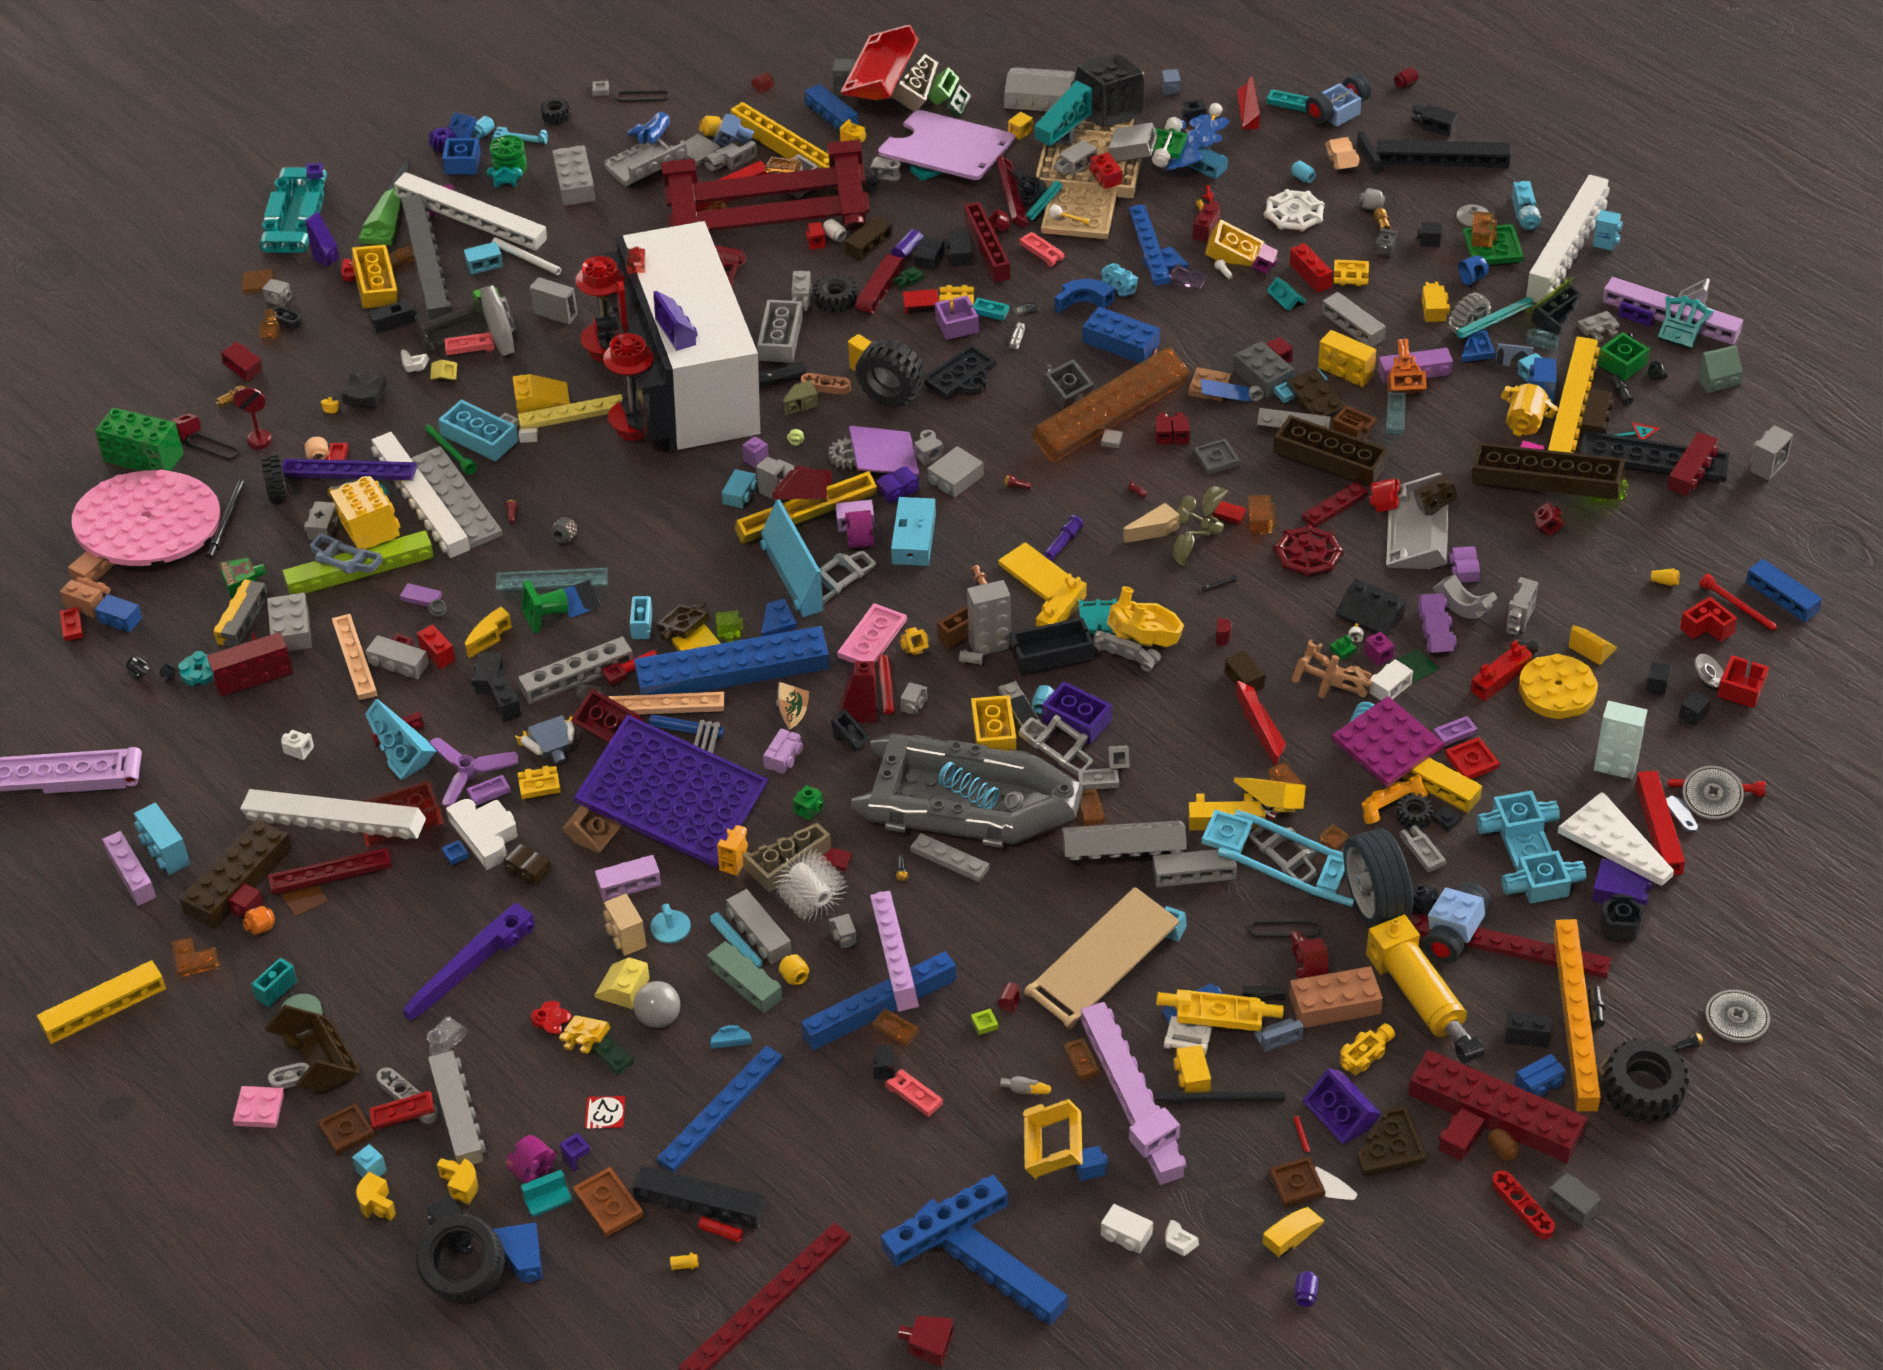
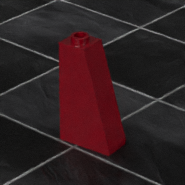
M874 661L854 662L839 704L838 713L845 708L857 723H877Z

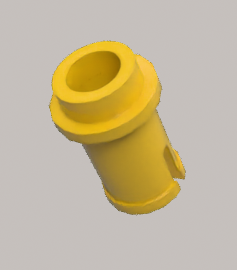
M693 1252L690 1255L670 1257L672 1271L688 1268L694 1270L699 1267L698 1255L693 1254Z

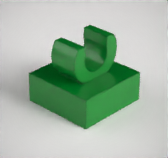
M1347 635L1330 644V650L1341 661L1357 652V647Z

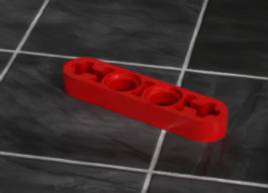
M1497 1171L1492 1179L1493 1189L1538 1238H1551L1555 1229L1554 1221L1509 1172ZM1517 1193L1521 1195L1522 1199L1516 1201L1510 1195ZM1532 1209L1536 1212V1215L1528 1216L1524 1211Z

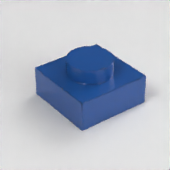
M460 840L442 847V853L451 866L469 858L468 851Z

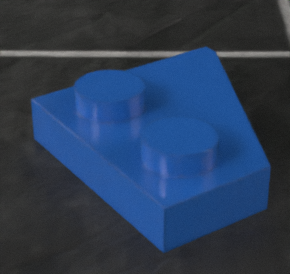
M454 112L448 128H452L456 138H470L477 118Z
M1171 246L1161 250L1168 271H1173V267H1182L1183 270L1188 269V263ZM1142 257V263L1147 267L1145 258Z
M785 598L767 603L761 631L762 636L797 629V623Z

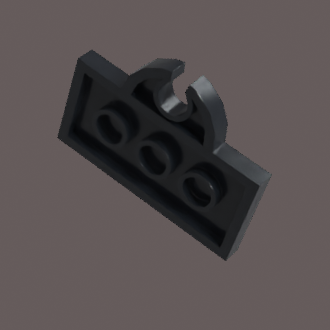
M971 344L926 374L923 384L945 399H948L958 391L966 394H977L981 392V386L975 383H981L985 389L988 387L989 375L987 371L996 366V360Z

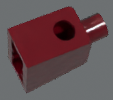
M918 1316L913 1328L900 1326L898 1339L909 1341L910 1355L942 1367L954 1333V1321L951 1318Z

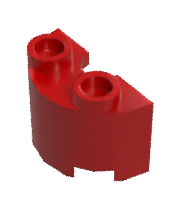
M1387 479L1371 483L1373 495H1370V503L1372 506H1375L1377 513L1398 508L1399 498L1397 492H1400V482L1398 479Z

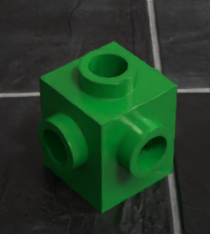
M807 785L801 791H798L793 799L794 813L808 821L821 812L824 807L823 794L818 789H813Z

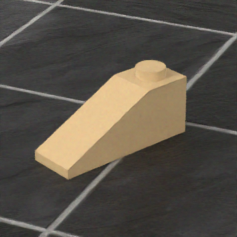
M1164 503L1123 528V541L1127 543L1166 536L1179 528L1180 514Z

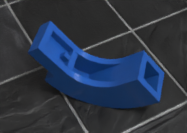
M1094 279L1070 281L1062 285L1061 293L1054 297L1055 311L1061 313L1077 302H1090L1098 307L1106 308L1115 301V288L1103 281Z

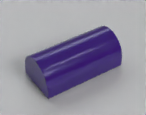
M911 229L891 250V254L902 258L906 257L919 241L923 239V235L918 230Z

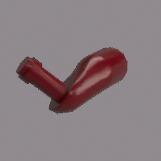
M1133 481L1130 482V485H1128L1130 492H1135L1143 498L1147 496V492L1144 489L1134 485Z

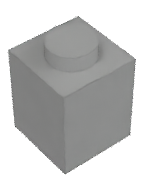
M1127 745L1107 747L1108 766L1110 769L1130 767L1129 748Z

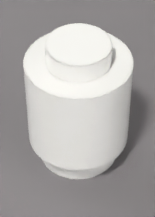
M829 219L823 224L824 233L834 241L842 242L846 238L847 231L845 227L834 219Z

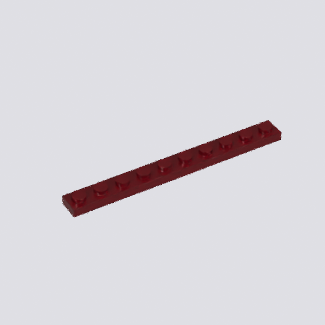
M1411 912L1408 918L1420 936L1427 937L1430 932L1428 916ZM1479 927L1474 932L1468 943L1464 942V946L1558 967L1554 944ZM1581 951L1584 973L1607 978L1611 957Z
M833 1223L679 1365L678 1370H711L850 1241V1234L836 1223Z

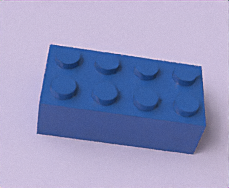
M1098 307L1082 326V342L1144 364L1152 355L1154 348L1160 345V328Z

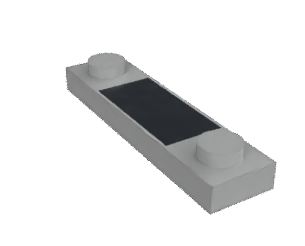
M1016 681L998 687V692L1001 696L1010 695L1013 717L1020 728L1031 717L1041 722ZM1029 726L1025 730L1034 739L1042 733V731L1034 726Z

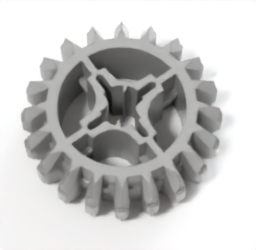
M1474 292L1472 294L1469 293L1467 297L1464 296L1463 300L1459 301L1454 311L1451 312L1452 316L1449 318L1450 329L1454 334L1457 335L1456 331L1490 314L1491 306L1488 299L1482 294Z

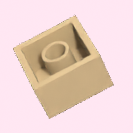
M627 893L604 902L605 911H603V916L607 922L605 929L609 936H613L616 949H620L623 955L626 956L647 947L643 921Z

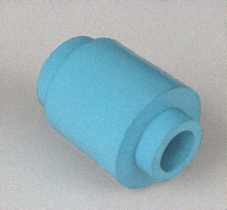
M483 116L476 122L472 135L475 138H484L494 129V121L490 117Z
M1302 161L1295 162L1291 167V174L1304 183H1311L1316 177L1314 169Z
M1041 685L1037 688L1032 700V708L1036 713L1042 714V704L1054 692L1050 686Z

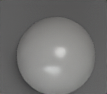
M653 981L643 985L637 991L634 998L633 1008L635 1015L641 1023L648 1027L662 1028L668 1026L676 1019L680 1011V998L677 991L668 983Z

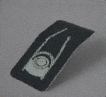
M1027 302L1013 307L1016 316L1030 311H1040L1036 302Z

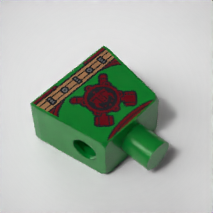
M249 558L219 563L231 599L236 595L237 589L241 586L244 579L257 582L256 577L266 575L264 565L252 567Z

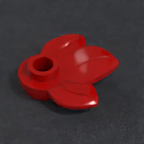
M549 1001L543 1003L540 1009L534 1010L530 1018L535 1027L544 1028L546 1032L551 1034H561V1025L572 1020V1015L567 1010L560 1008L559 1002Z

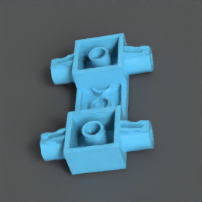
M1533 791L1494 797L1492 812L1482 813L1476 817L1477 828L1480 834L1500 832L1515 867L1516 873H1509L1501 878L1505 895L1525 892L1530 904L1569 897L1572 883L1586 881V868L1583 861H1576L1574 863L1563 862L1559 851H1552L1543 831L1545 823L1559 821L1560 819L1557 802H1537Z

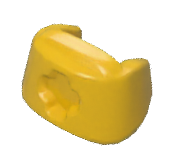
M328 397V399L321 401L322 410L325 413L334 414L338 412L340 402L338 400L333 401L332 397Z

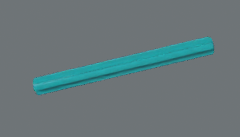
M1526 297L1470 323L1456 331L1457 337L1463 339L1533 306L1534 300L1533 298Z

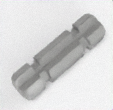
M1018 322L1015 326L1009 342L1011 350H1017L1025 331L1024 323Z

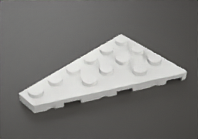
M1602 792L1558 828L1559 834L1661 886L1673 877L1674 870Z

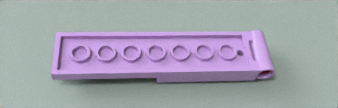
M130 747L128 749L0 757V791L43 789L44 794L121 789L126 788V786H135L139 779L142 751L139 748Z

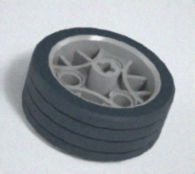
M1382 828L1350 836L1344 845V869L1351 897L1354 899L1355 907L1361 918L1370 927L1377 926L1404 914L1409 918L1413 909L1412 884L1405 858L1391 833Z

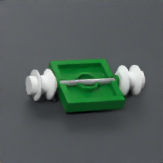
M1171 117L1167 120L1165 129L1155 128L1157 138L1152 152L1154 154L1152 161L1158 167H1165L1170 158L1179 159L1187 141L1188 133L1181 132L1183 124L1176 117Z

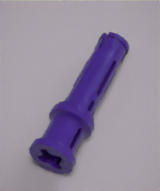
M1076 515L1070 516L1069 522L1061 527L1058 537L1043 553L1047 559L1053 561L1066 543L1074 539L1076 532L1082 529L1084 523L1080 517Z

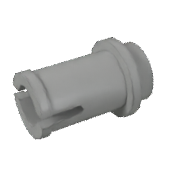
M966 649L964 651L960 650L959 662H963L962 664L982 665L983 653L968 652Z

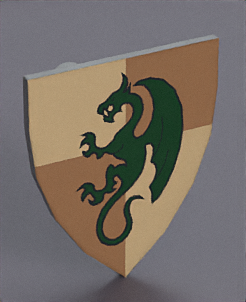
M779 682L776 705L779 707L784 723L791 730L801 721L807 710L809 691Z

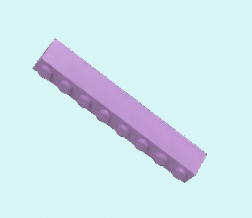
M1612 277L1604 288L1602 302L1620 307V302L1622 301L1652 311L1656 320L1664 322L1666 317V296L1670 295ZM1680 304L1671 305L1672 318H1675ZM1686 305L1680 320L1687 322L1691 306ZM1700 310L1696 311L1692 324H1696L1704 315ZM1714 310V314L1700 327L1699 334L1733 345L1741 333L1743 319Z
M885 891L870 895L898 1012L919 1007L891 892Z

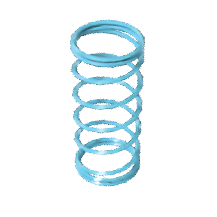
M948 762L943 766L938 775L939 784L944 785L945 788L951 787L954 793L960 792L961 797H968V800L972 803L977 802L978 807L985 808L991 801L992 803L986 809H991L995 805L999 797L998 788L993 787L987 791L988 782L980 787L976 800L971 801L969 796L979 786L980 778L978 777L973 780L969 787L968 795L963 796L961 791L969 784L972 774L967 773L961 781L959 791H954L952 786L960 780L963 768H959L955 772L956 768L953 762ZM952 765V771L949 777L944 781L946 772L948 768ZM959 770H962L959 778L953 784L956 774ZM970 774V778H969L968 782H967L966 785L961 789L962 784H963V781L965 780V778L967 777V775ZM952 779L951 786H946L945 784ZM978 779L977 786L970 793L973 783ZM987 784L984 793L978 798L981 789ZM993 790H995V793L991 800L987 804H985L990 793ZM984 796L981 803L982 806H980L978 804V800H980Z

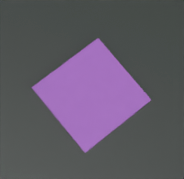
M858 426L848 427L857 470L893 473L897 469L907 466L915 476H919L910 432Z

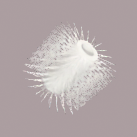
M802 858L801 863L799 861L797 864L795 861V865L789 868L791 869L790 871H784L789 872V874L785 875L791 878L790 880L785 879V881H781L782 883L786 882L783 885L785 889L789 888L788 891L785 890L787 894L784 898H791L790 901L795 905L796 903L801 904L798 908L803 906L805 909L804 914L810 909V912H813L816 906L817 916V908L821 907L822 913V906L825 907V904H828L830 899L833 898L831 897L833 896L832 894H842L831 893L830 891L837 890V887L834 888L835 883L838 884L840 881L831 882L836 877L834 875L829 876L831 870L821 862V859L818 860V864L813 859L810 861L807 859L804 864L805 861Z

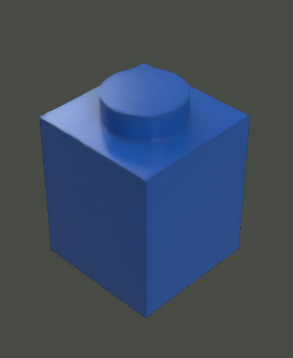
M1100 1146L1082 1149V1165L1074 1164L1080 1181L1105 1176L1108 1159L1106 1153L1102 1154Z

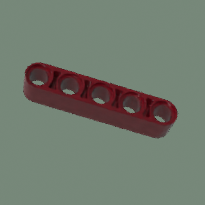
M890 254L884 257L858 296L855 304L856 310L869 314L875 313L892 287L893 279L897 278L902 272L905 263L904 258Z

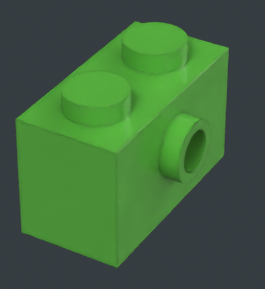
M949 67L936 75L927 96L936 105H939L953 93L959 77Z

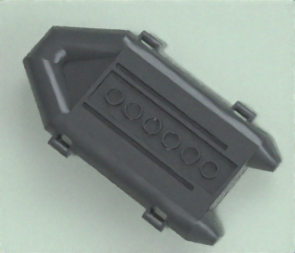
M891 733L871 740L870 752L882 759L872 792L853 797L851 810L868 822L885 825V830L905 833L906 828L983 840L982 844L985 846L1003 848L1004 844L1015 845L1075 822L1084 788L1075 779L1041 758L1029 754V752L1011 749L1006 751L987 748V745L954 740L947 742L934 740L933 737L908 736ZM948 762H953L956 768L955 772L959 768H963L960 780L952 786L954 791H959L961 781L967 773L972 774L969 784L961 791L963 796L968 795V790L973 780L978 777L980 778L979 786L969 796L971 801L976 800L980 787L988 782L987 791L993 787L998 788L999 797L995 805L991 809H986L992 803L991 801L985 808L978 807L977 802L972 803L968 800V797H961L960 792L954 793L951 787L945 788L944 785L939 784L938 775L943 766ZM952 765L948 768L944 781L949 777ZM959 770L956 774L953 784L959 778L962 770ZM970 774L967 775V777H966L965 780L963 781V784H962L961 789H962V788L966 785V783L968 782V780H969V778H970ZM952 779L945 785L951 786ZM978 779L973 783L970 793L977 786ZM987 784L981 789L978 798L984 793ZM993 790L990 793L985 804H987L991 800L995 793V790ZM1017 791L1023 795L1024 804L1022 808L1011 811L1005 805V797L1008 793ZM984 796L980 800H978V804L980 806H982L981 803Z

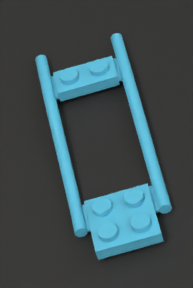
M1214 810L1202 837L1201 844L1219 849V856L1238 861L1309 894L1353 907L1354 899L1336 894L1345 873L1343 852L1330 849L1247 812L1236 810L1235 815ZM1253 823L1328 856L1316 887L1241 854Z

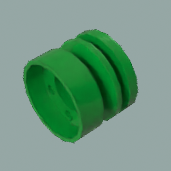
M503 135L491 142L492 165L496 171L504 166L510 170L518 167L523 173L526 171L527 161L524 142L521 138L514 135Z

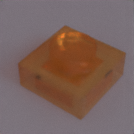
M1334 824L1320 835V841L1333 850H1337L1348 839V834Z

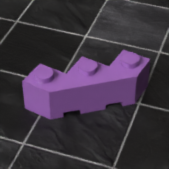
M1443 593L1418 595L1419 617L1423 620L1424 638H1427L1428 641L1427 651L1431 653L1454 651V647L1457 645L1456 636L1453 635V632L1449 631V627H1452L1451 616H1448V612L1444 610V608H1447V598L1444 597Z

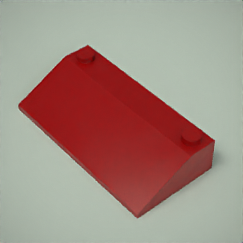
M911 25L870 35L841 90V94L872 100L889 98L919 40Z

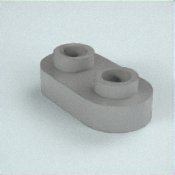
M296 1063L272 1070L268 1076L270 1086L283 1089L296 1086L295 1083L306 1072L309 1065L306 1063Z

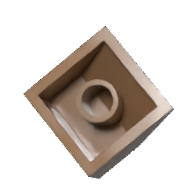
M580 806L563 826L562 830L576 844L600 853L622 825L584 806Z

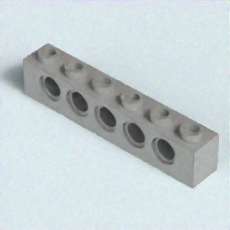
M622 636L519 676L520 690L528 704H532L603 676L601 669L617 662L623 664L632 660V650Z

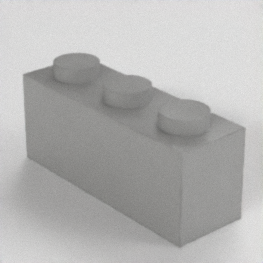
M377 635L366 649L369 664L403 674L407 677L418 679L429 665L425 650Z

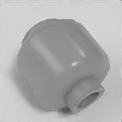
M1367 188L1364 193L1361 192L1359 198L1362 208L1373 212L1377 208H1382L1385 196H1383L1380 190Z

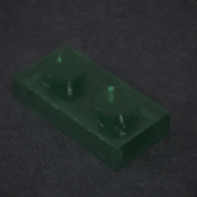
M608 1034L603 1037L600 1043L595 1042L592 1045V1052L617 1075L634 1064V1059Z

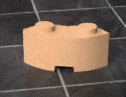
M1348 137L1332 139L1325 143L1329 159L1334 161L1335 169L1339 170L1358 166L1359 156L1352 149V143Z

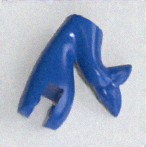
M658 112L647 124L637 123L635 128H631L627 134L631 136L638 135L637 138L640 144H646L648 141L652 145L660 138L665 129L669 127L670 118L666 113Z

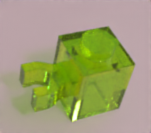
M738 610L715 613L718 639L726 638L727 643L733 642L734 637H741L740 629H744L743 618H739Z

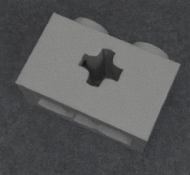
M315 501L313 508L309 511V519L304 524V531L307 532L308 540H315L321 533L329 537L332 536L339 518L334 503Z

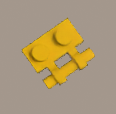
M1335 260L1334 276L1341 277H1334L1333 284H1340V286L1352 284L1357 287L1368 285L1369 261Z
M952 285L940 287V294L946 295H939V302L950 299L951 311H953V299L968 295L973 306L974 287H967V285H962V287H952Z
M547 765L542 766V769L531 770L530 768L518 773L522 799L561 793L556 766L548 767Z

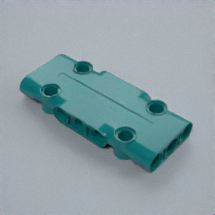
M285 167L281 169L278 179L274 182L275 192H271L264 214L263 234L259 243V248L267 253H303L307 250L309 237L305 220L315 212L320 214L322 198L324 196L323 188L327 177V172L324 169V178L307 179L305 167Z

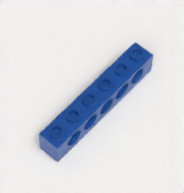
M994 1175L983 1178L970 1188L961 1190L959 1194L944 1199L937 1206L924 1210L913 1219H907L902 1225L887 1230L881 1235L882 1249L894 1266L897 1267L1007 1207L1008 1192Z

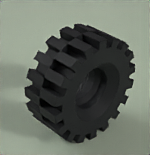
M829 273L827 277L823 275L822 279L818 278L814 284L815 304L819 309L822 308L824 312L828 310V313L835 311L837 314L839 311L846 312V309H852L857 300L855 280H852L851 276L846 277V274L839 275V273H836V275H832V273Z
M279 454L261 457L269 501L288 499Z

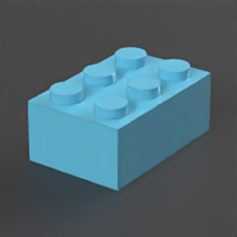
M156 802L134 813L136 818L134 825L140 833L138 838L143 846H148L147 850L152 858L156 857V862L161 870L165 869L168 875H171L190 865L183 838Z

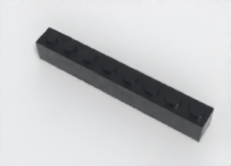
M1377 139L1376 153L1381 159V165L1509 168L1511 156L1510 143Z

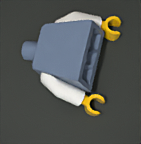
M563 715L528 727V736L526 731L522 732L523 736L521 737L515 736L518 745L525 746L536 755H541L543 759L553 757L556 765L564 763L566 761L564 752L569 750V745L573 743L575 727L571 721L572 716H569V720H564Z

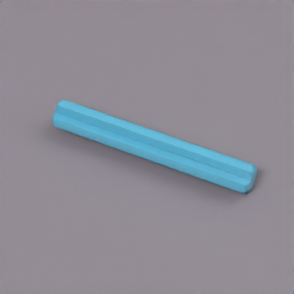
M715 912L710 916L712 924L732 946H735L745 958H750L757 968L763 966L759 956L720 913Z

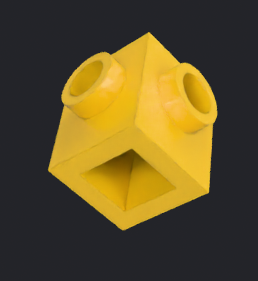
M916 627L905 630L906 634L900 635L902 650H905L906 653H912L913 656L923 653V649L929 647L928 636L924 629L917 630ZM911 638L915 640L914 644H912Z

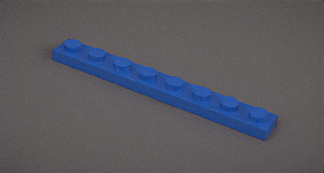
M1145 204L1129 207V214L1153 285L1171 283L1170 275Z
M766 1045L657 1157V1163L675 1173L783 1061V1055Z

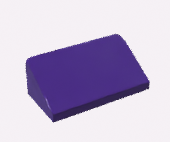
M1622 301L1620 302L1618 316L1649 327L1652 326L1655 321L1654 312Z

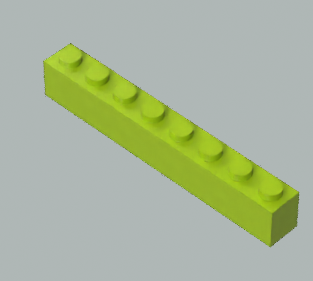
M426 530L367 548L366 550L380 553L383 560L371 573L363 571L346 573L340 568L316 561L284 569L283 574L289 594H306L434 558ZM346 552L335 555L334 559L342 562L351 561L355 555ZM367 558L363 564L370 565L374 559Z

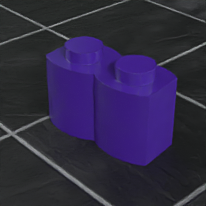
M907 466L897 469L892 474L884 475L876 481L878 492L888 503L898 501L899 497L913 494L919 489V479Z

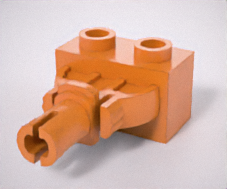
M1408 339L1397 340L1399 356L1393 358L1394 365L1391 368L1390 374L1386 377L1388 395L1423 393L1427 389L1426 373L1421 371L1418 364L1415 363V356L1409 354Z

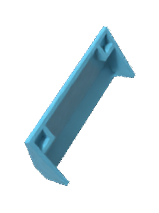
M780 499L776 500L761 532V548L767 552L792 597L795 610L799 611L802 617L823 611L820 570Z

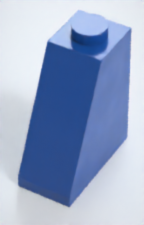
M536 1222L493 1229L504 1246V1259L519 1281L534 1282L543 1279Z

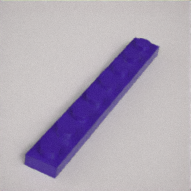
M285 459L282 465L284 477L360 479L371 476L373 480L413 481L418 467L416 462Z

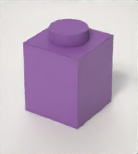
M756 436L742 445L744 461L754 468H757V465L767 456L769 457L768 444Z

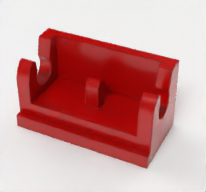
M937 289L903 292L905 314L908 313V308L935 306V303L939 302Z

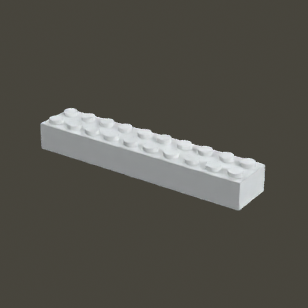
M1589 174L1529 273L1526 297L1533 298V302L1542 303L1554 294L1555 289L1559 288L1560 281L1565 278L1567 269H1570L1573 259H1576L1578 255V250L1582 249L1584 240L1588 239L1590 230L1594 229L1600 211L1606 209L1608 201L1605 199L1610 187H1607V179Z

